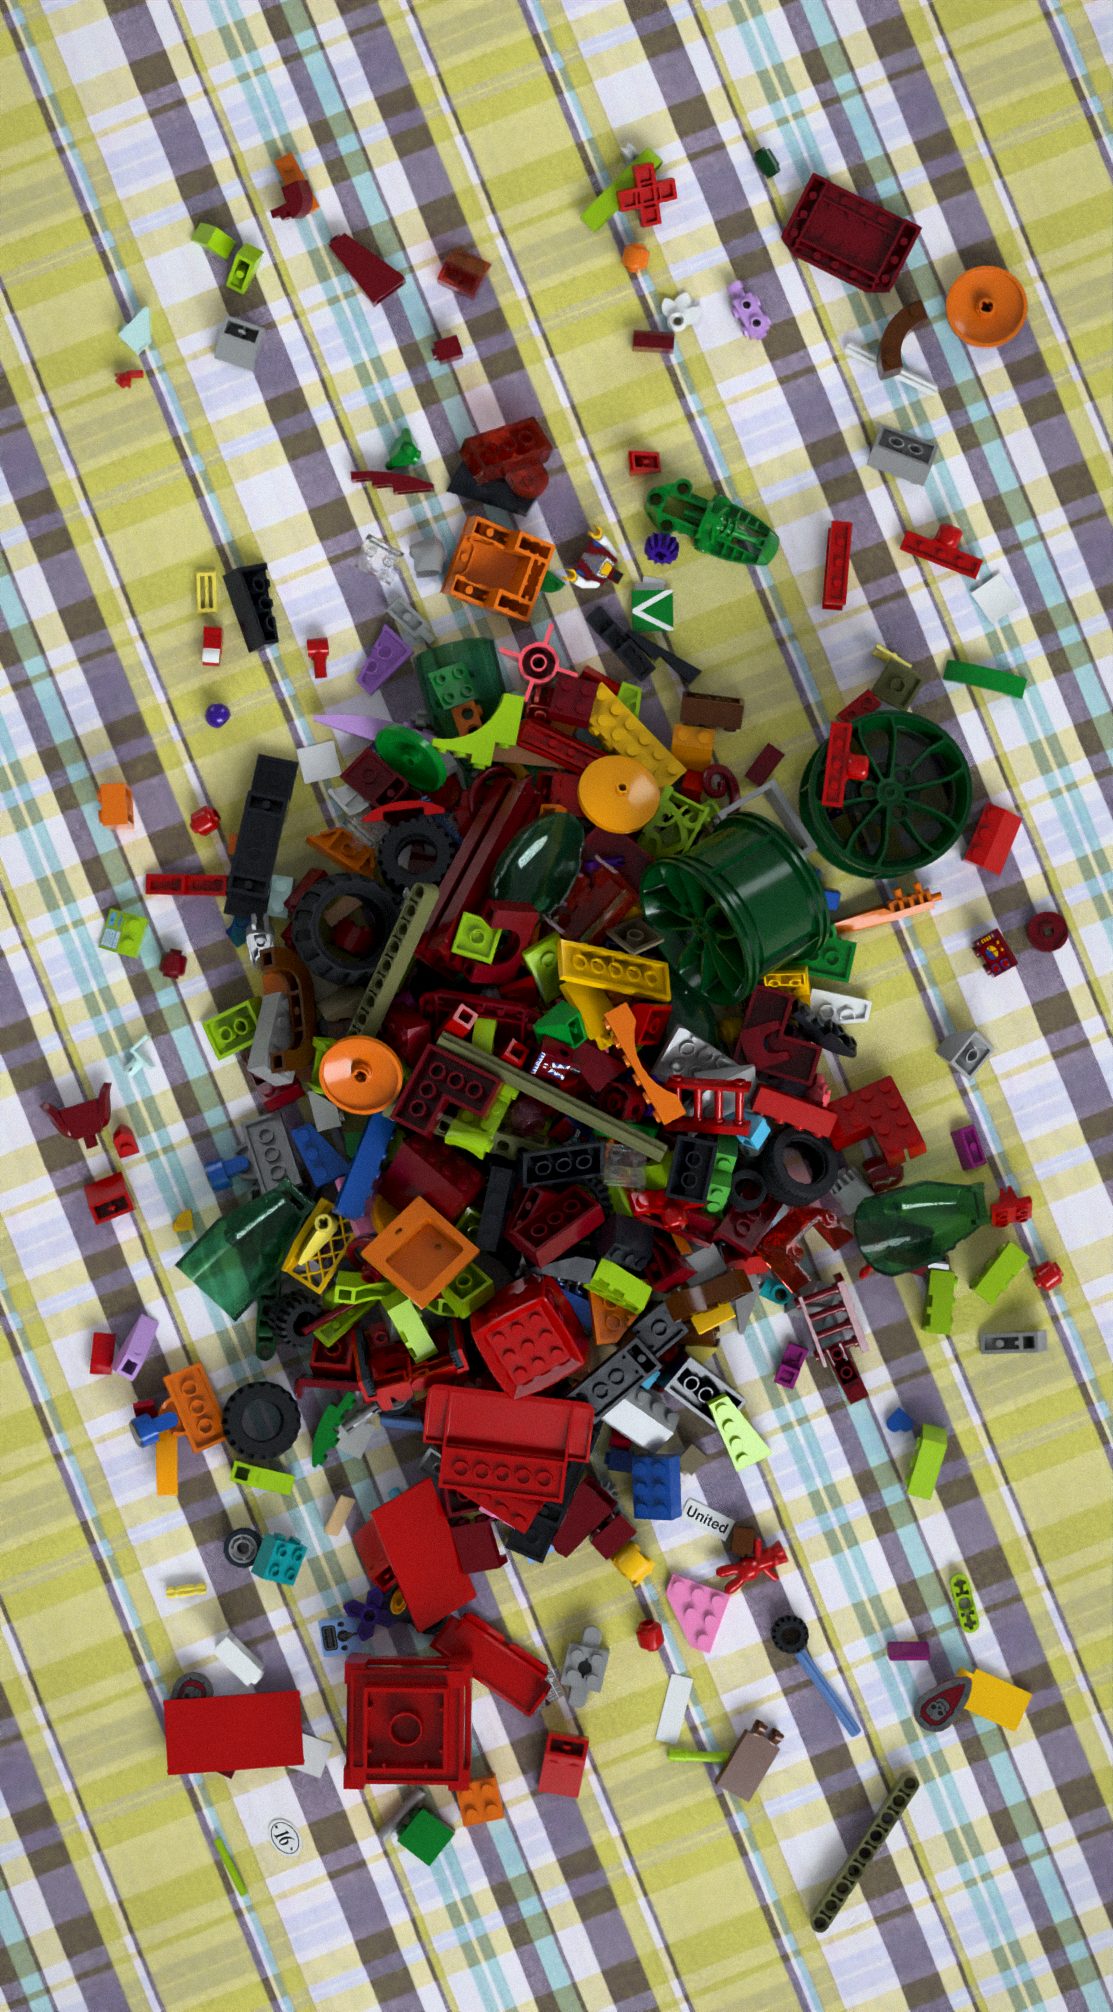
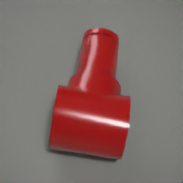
M328 638L307 639L308 657H311V660H313L315 679L327 678Z

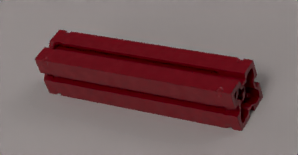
M526 774L525 778L521 780L511 777H497L494 781L493 788L490 789L438 888V900L415 950L418 953L424 954L423 958L432 966L441 968L447 966L449 969L461 971L466 957L452 953L451 950L463 912L482 917L488 899H500L537 827L541 804H549L543 798V794L532 787L533 776Z

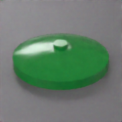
M388 724L378 732L375 738V745L380 758L395 772L401 774L411 784V787L424 792H434L445 783L447 778L445 764L434 747L421 735L398 724Z

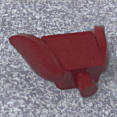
M104 1082L98 1098L61 1109L60 1111L47 1102L42 1103L39 1107L46 1112L56 1129L63 1136L73 1138L74 1140L83 1138L86 1148L89 1149L98 1146L95 1134L102 1132L103 1128L110 1121V1090L112 1083Z

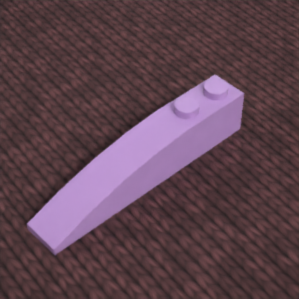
M334 714L314 715L313 717L314 722L374 743L376 735L384 726L388 724L402 725L379 718L358 715ZM404 722L402 725L415 731L429 743L432 738H437L434 736L435 732L427 729L422 731L414 729L415 725Z

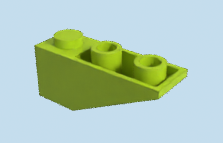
M237 1458L229 1480L290 1496L296 1476Z

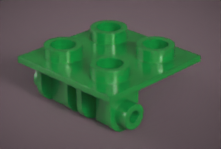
M463 661L427 674L438 698L435 701V705L437 708L443 709V711L480 698Z

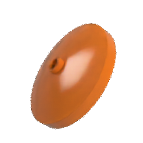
M979 266L961 274L952 284L945 303L946 318L954 334L966 344L983 349L999 347L1012 340L1024 325L1028 311L1027 297L1021 283L1008 271L995 266ZM982 307H987L989 312L982 311Z
M356 1035L342 1038L328 1048L320 1063L319 1080L325 1095L337 1107L350 1113L367 1115L386 1109L396 1100L403 1084V1068L399 1058L388 1045L369 1036Z

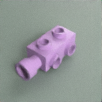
M740 280L735 281L726 287L729 295H732L734 298L731 304L733 307L730 308L731 313L735 319H740L742 323L740 329L744 337L749 336L750 340L755 338L759 341L767 336L766 332L769 331L771 322L766 313L762 314L759 308L761 303L756 295L753 296L751 292L745 294L742 282ZM748 302L750 304V308H744L743 303ZM758 320L760 326L755 327L753 321Z

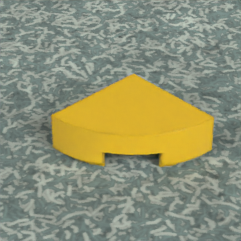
M192 1209L182 1212L177 1217L173 1225V1232L194 1230Z

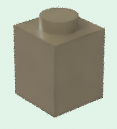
M692 1442L680 1454V1472L684 1475L689 1473L691 1476L707 1458V1455Z

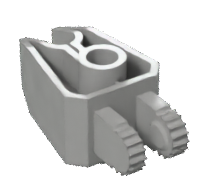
M251 913V925L245 929L250 960L255 969H257V958L260 957L259 950L274 946L275 932L274 928L269 924V913H264V924L256 925V913Z

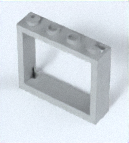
M772 779L710 818L714 826H716L720 821L727 818L726 815L764 793L790 836L805 856L818 848L775 779Z

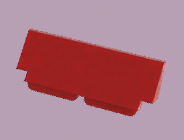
M472 1612L464 1613L460 1620L451 1614L444 1628L438 1632L429 1645L445 1657H452L453 1654H474L473 1678L528 1717L532 1716L552 1687L551 1684L545 1681L549 1673L546 1664L518 1644L507 1643L505 1636Z

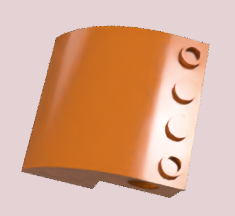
M467 516L440 593L477 608L528 623L556 545L521 530H509L479 516Z

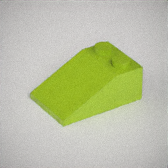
M261 996L249 999L201 1023L218 1061L252 1046L263 1001Z

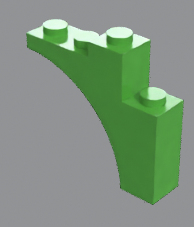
M717 1134L715 1142L719 1143L707 1196L708 1203L701 1207L700 1210L717 1218L721 1217L724 1204H726L731 1189L732 1172L737 1159L739 1143L736 1135Z

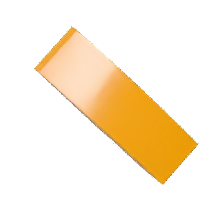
M163 1431L158 1433L159 1441L156 1442L157 1496H177L179 1477L178 1437L171 1436Z

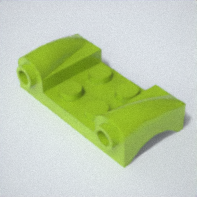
M506 1083L487 1121L460 1108L445 1136L444 1143L467 1149L483 1160L486 1152L489 1153L494 1144L492 1140L512 1099L516 1100L520 1090Z

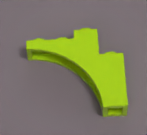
M503 693L495 712L479 729L459 738H432L430 744L438 753L446 754V751L454 752V756L466 758L469 755L468 763L473 764V768L485 770V767L491 766L495 744H498V748L507 750L510 749V746H516L525 697Z

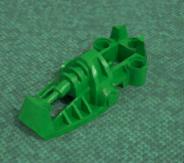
M684 478L677 480L676 483L654 487L648 493L644 510L651 522L656 526L658 533L662 531L663 534L670 533L671 536L676 532L690 536L695 539L692 546L698 552L729 562L755 566L768 565L777 553L779 537L760 519L733 504L726 496L714 495L713 499L709 501L691 493L692 484ZM685 485L688 488V492L681 494L677 491V487ZM657 495L662 501L655 505L651 503L650 498ZM668 497L681 502L683 500L690 503V506L704 511L705 514L686 506L682 518L700 525L699 528L662 512ZM669 522L672 525V529L664 531L661 528V524ZM738 525L764 535L767 538L761 536L754 538L748 535L747 531L738 528ZM733 537L754 543L753 547L761 551L759 557L731 544Z

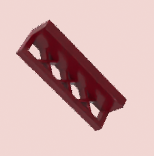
M645 1188L644 1191H651V1189ZM696 1208L684 1209L688 1224L684 1226L687 1231L680 1229L670 1233L709 1249L712 1245V1234L718 1227L720 1218ZM650 1213L651 1216L646 1214L635 1215V1218L665 1230L658 1213ZM698 1233L705 1235L706 1239L701 1238Z

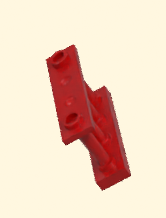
M831 521V528H828L822 609L842 611L843 605H846L852 522Z
M680 1074L668 1077L665 1087L673 1088V1093L677 1095L680 1102L681 1089H694V1115L692 1117L682 1115L665 1125L666 1131L749 1135L751 1120L743 1118L744 1093L749 1092L751 1081H746L742 1078L734 1080L690 1078ZM702 1090L714 1091L713 1118H706L702 1115ZM723 1091L735 1092L734 1119H725L723 1117Z

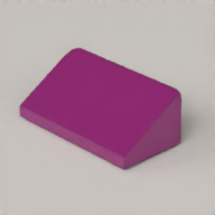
M974 1124L950 1133L963 1171L987 1163Z
M927 1641L887 1643V1657L890 1661L931 1659Z

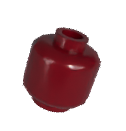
M170 948L169 952L162 953L159 971L163 973L164 977L179 979V976L185 974L188 959L186 956L181 955V950Z

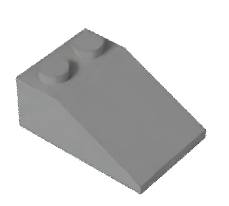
M754 1064L693 1073V1078L722 1080L742 1078L746 1081H751L749 1092L744 1093V1107L751 1103L756 1091ZM702 1090V1115L706 1118L714 1117L713 1090ZM723 1091V1116L735 1111V1092Z

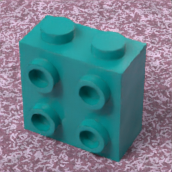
M277 1532L274 1535L265 1533L251 1572L262 1579L293 1586L308 1547L301 1544L302 1540L293 1536L287 1539L285 1535Z

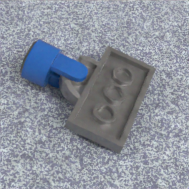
M279 1110L241 1123L246 1142L238 1145L233 1151V1158L225 1161L221 1157L206 1163L204 1166L209 1185L215 1192L232 1187V1178L236 1176L248 1182L258 1181L264 1199L303 1186V1181Z

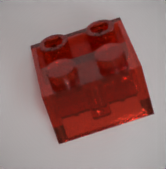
M455 247L446 259L437 277V283L475 301L492 264Z

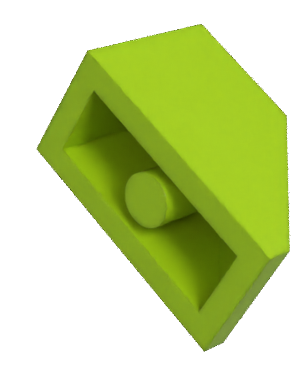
M245 243L236 254L225 286L244 295L259 268L264 251Z

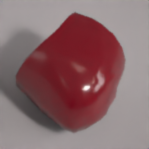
M883 1155L872 1156L861 1163L862 1168L865 1169L871 1181L869 1186L875 1193L894 1188L903 1180V1166L900 1164L889 1169Z

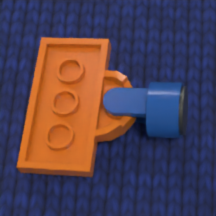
M201 1361L162 1378L169 1398L162 1402L156 1418L152 1419L148 1413L131 1419L129 1422L132 1436L136 1444L141 1448L158 1442V1433L163 1431L176 1437L186 1435L193 1454L227 1440L222 1431L221 1418L223 1414Z

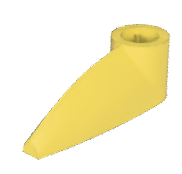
M321 1214L316 1217L314 1222L315 1229L307 1239L297 1260L300 1266L311 1259L337 1231L338 1221L335 1217L327 1214ZM325 1221H328V1222H327V1223H328V1227H327V1228L325 1227L326 1225L324 1224Z

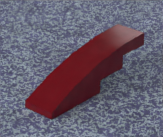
M379 471L350 472L352 483L372 481L373 489L393 487L394 495L435 492L434 484L411 476Z

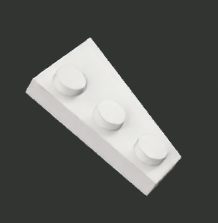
M817 988L811 989V1011L820 1016L824 1022L832 1019L836 1024L868 1021L872 1000Z

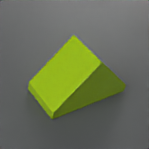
M200 222L191 238V241L225 260L228 259L236 244V241L219 228Z

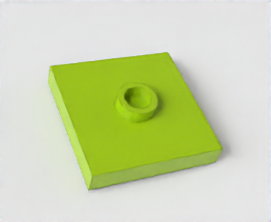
M463 912L451 952L492 964L502 929L490 928L480 916Z

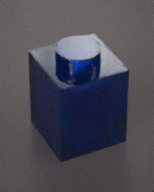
M610 1448V1452H605L604 1464L608 1465V1470L632 1473V1457L635 1456V1451Z

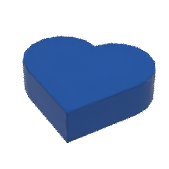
M900 1407L886 1421L887 1428L892 1432L899 1430L904 1432L910 1431L914 1424L911 1417Z

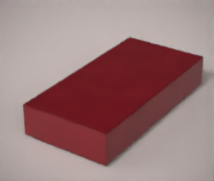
M768 743L744 776L758 787H761L785 754Z

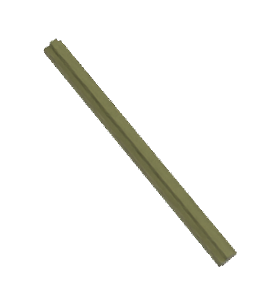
M443 1030L437 1041L436 1047L658 1162L661 1161L668 1148V1145L445 1030Z

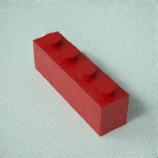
M758 1083L750 1103L754 1114L762 1117L768 1115L773 1117V1121L784 1124V1122L790 1123L792 1128L799 1131L809 1130L811 1135L818 1138L823 1136L829 1138L838 1116L835 1110L827 1107L823 1108L819 1104Z

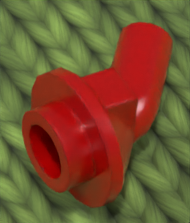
M143 370L115 373V382L123 389L125 387L130 389L131 378H143Z

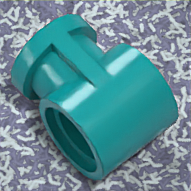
M767 1276L758 1295L782 1305L790 1300L791 1291L785 1284ZM779 1288L786 1291V1296L782 1300L775 1297V1291Z

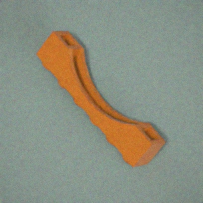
M627 1002L603 1013L604 1019H602V1022L607 1031L611 1029L615 1037L612 1038V1041L617 1049H622L624 1053L622 1059L627 1068L632 1067L635 1073L632 1077L636 1085H641L645 1091L642 1093V1096L647 1105L652 1104L655 1110L652 1114L656 1122L666 1125L686 1114L677 1095L656 1084L642 1067L635 1048L634 1031L636 1019Z

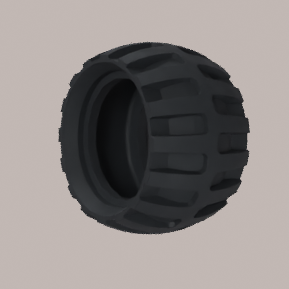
M338 873L327 876L314 883L301 896L293 913L291 935L297 955L313 974L329 982L342 985L367 982L371 980L399 918L401 909L394 900L393 894L377 880L369 876L357 873ZM346 895L357 898L368 906L375 918L377 933L374 945L367 956L357 962H344L332 956L323 946L319 936L320 915L324 906L336 896Z

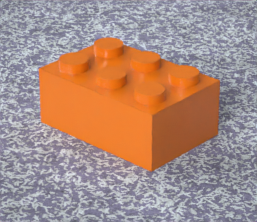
M126 783L100 784V790H97V799L102 807V810L98 811L99 823H102L109 830L134 829L132 788Z

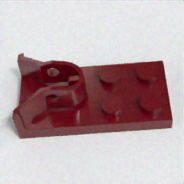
M748 1181L739 1196L745 1200H754L758 1196L759 1191L753 1182ZM767 1192L762 1204L754 1210L742 1211L732 1206L713 1235L712 1240L724 1239L742 1252L743 1261L746 1262L783 1204L771 1197Z

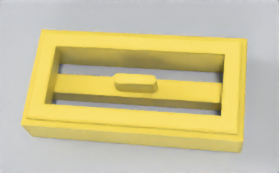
M216 571L196 572L197 614L218 613ZM200 576H204L205 608L201 607ZM209 576H212L213 608H210Z

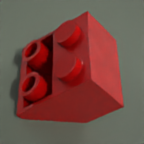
M122 1171L83 1187L88 1207L96 1225L137 1209Z

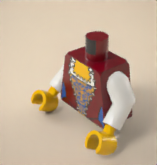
M593 525L596 528L594 534L590 531L587 532L593 538L574 570L566 568L565 570L569 572V577L562 576L563 580L571 581L583 589L604 586L607 579L619 584L624 575L614 568L618 562L616 558L617 553L611 541L602 533V529L597 525Z

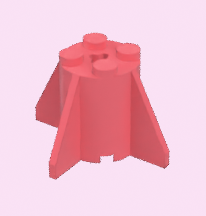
M552 623L549 624L544 642L529 644L523 648L520 654L501 647L499 649V653L518 663L520 678L528 685L524 698L526 703H528L536 685H541V689L548 688L555 682L559 673L578 677V673L559 667L558 655L554 648L549 645L554 627ZM539 663H542V668L534 667V665L537 666Z

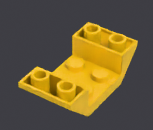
M783 965L764 977L765 986L795 995L794 1000L799 998L811 1008V989L807 965ZM792 1006L787 1021L796 1020L792 1016Z

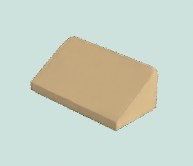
M344 1493L340 1495L323 1530L324 1533L333 1536L340 1534L355 1503L354 1498Z

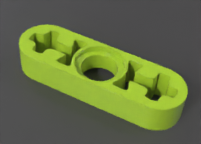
M956 1573L951 1576L949 1583L961 1628L965 1632L973 1633L979 1628V1619L969 1580L964 1574ZM960 1577L961 1580H965V1583L962 1584L963 1591L968 1590V1593H961L956 1596V1592L960 1593V1590L954 1583L957 1582L956 1578ZM962 1597L969 1598L970 1605L968 1608L963 1609L959 1607V1600ZM973 1610V1613H969L971 1620H975V1623L972 1624V1628H969L967 1625H964L967 1622L966 1615L961 1616V1613Z

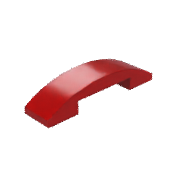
M408 800L393 802L368 813L362 818V824L383 821V813L423 808V815L429 816L444 814L445 808L425 801Z

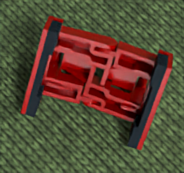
M444 1316L447 1326L428 1333L438 1352L419 1364L415 1363L403 1342L371 1350L363 1328L350 1331L357 1382L365 1401H377L382 1410L389 1411L393 1407L391 1397L400 1402L407 1401L413 1397V1390L423 1391L434 1384L453 1385L455 1379L458 1385L463 1386L469 1380L467 1370L470 1368L460 1316ZM446 1351L448 1354L442 1355L439 1353ZM404 1367L389 1373L386 1372V1369Z

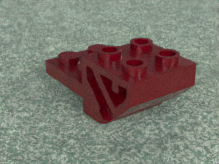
M368 747L340 775V779L370 805L372 811L393 802L417 801L422 798L417 791L410 788L411 784L401 774L395 772ZM423 808L383 813V820L390 827L393 825L398 827L401 820H405V823L411 822L410 818H418L423 813Z

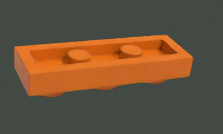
M292 152L274 161L285 185L297 180H306ZM313 193V204L308 214L320 209Z

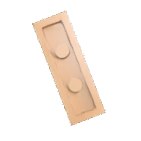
M345 896L329 910L326 911L324 908L322 916L334 928L339 920L350 916L364 903L357 898Z

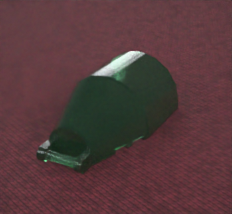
M477 637L458 640L430 648L413 657V664L427 718L440 739H452L455 736L460 737L451 709L443 711V709L436 707L435 701L438 698L427 674L463 661L480 697L475 699L474 702L476 705H481L484 714L481 720L485 724L495 712L501 695L506 693L493 639ZM472 710L465 711L463 718L466 720L471 719L474 712ZM453 757L462 771L466 788L469 789L476 776L471 777V773L480 769L473 768V764L468 763L469 759ZM492 761L491 766H504V763ZM492 774L484 779L483 782L496 779L502 774Z
M287 1175L275 1188L218 1218L174 1264L235 1322L279 1276L306 1215L317 1204L313 1199L307 1198L290 1182L291 1179ZM284 1187L305 1206L302 1211L280 1192Z
M920 1180L865 1197L857 1206L854 1216V1235L859 1251L868 1265L877 1273L888 1277H895L941 1261L944 1258L943 1255L949 1250H954L956 1244L961 1240L967 1239L981 1226L991 1223L990 1216L987 1214L984 1196L985 1183L976 1182L970 1185Z

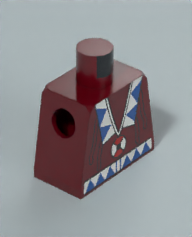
M544 1035L532 1057L529 1074L561 1081L564 1079L567 1071L579 1075L582 1063L572 1060L574 1054L572 1047Z

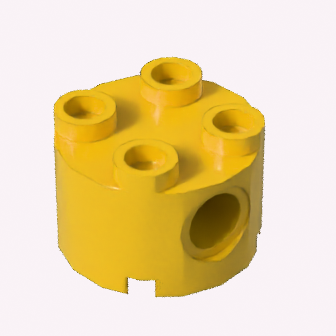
M629 1540L609 1560L612 1561L611 1563L627 1580L630 1579L632 1581L631 1584L634 1587H637L654 1570L655 1564L648 1556H642L639 1553L641 1548L634 1541Z

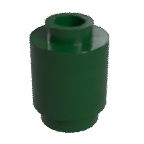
M762 147L754 153L755 157L752 160L761 174L766 176L767 179L781 171L779 168L780 164L770 148L765 149Z

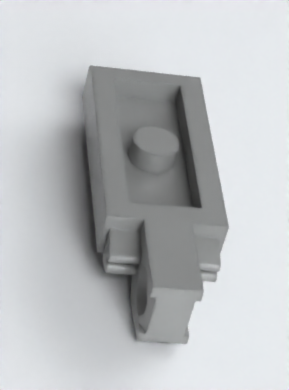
M398 596L385 609L417 641L423 639L430 646L433 644L435 638L429 633L432 629L429 623L401 596Z

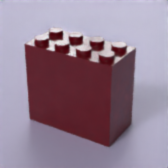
M417 1133L402 1143L377 1193L400 1213L420 1196L455 1227L466 1208L475 1205L488 1179L449 1144L444 1143V1140L437 1134L433 1133L431 1139Z

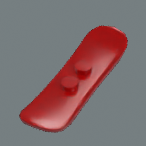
M526 718L520 721L516 741L519 747L547 758L581 776L584 770L595 760L605 756H612L540 720Z

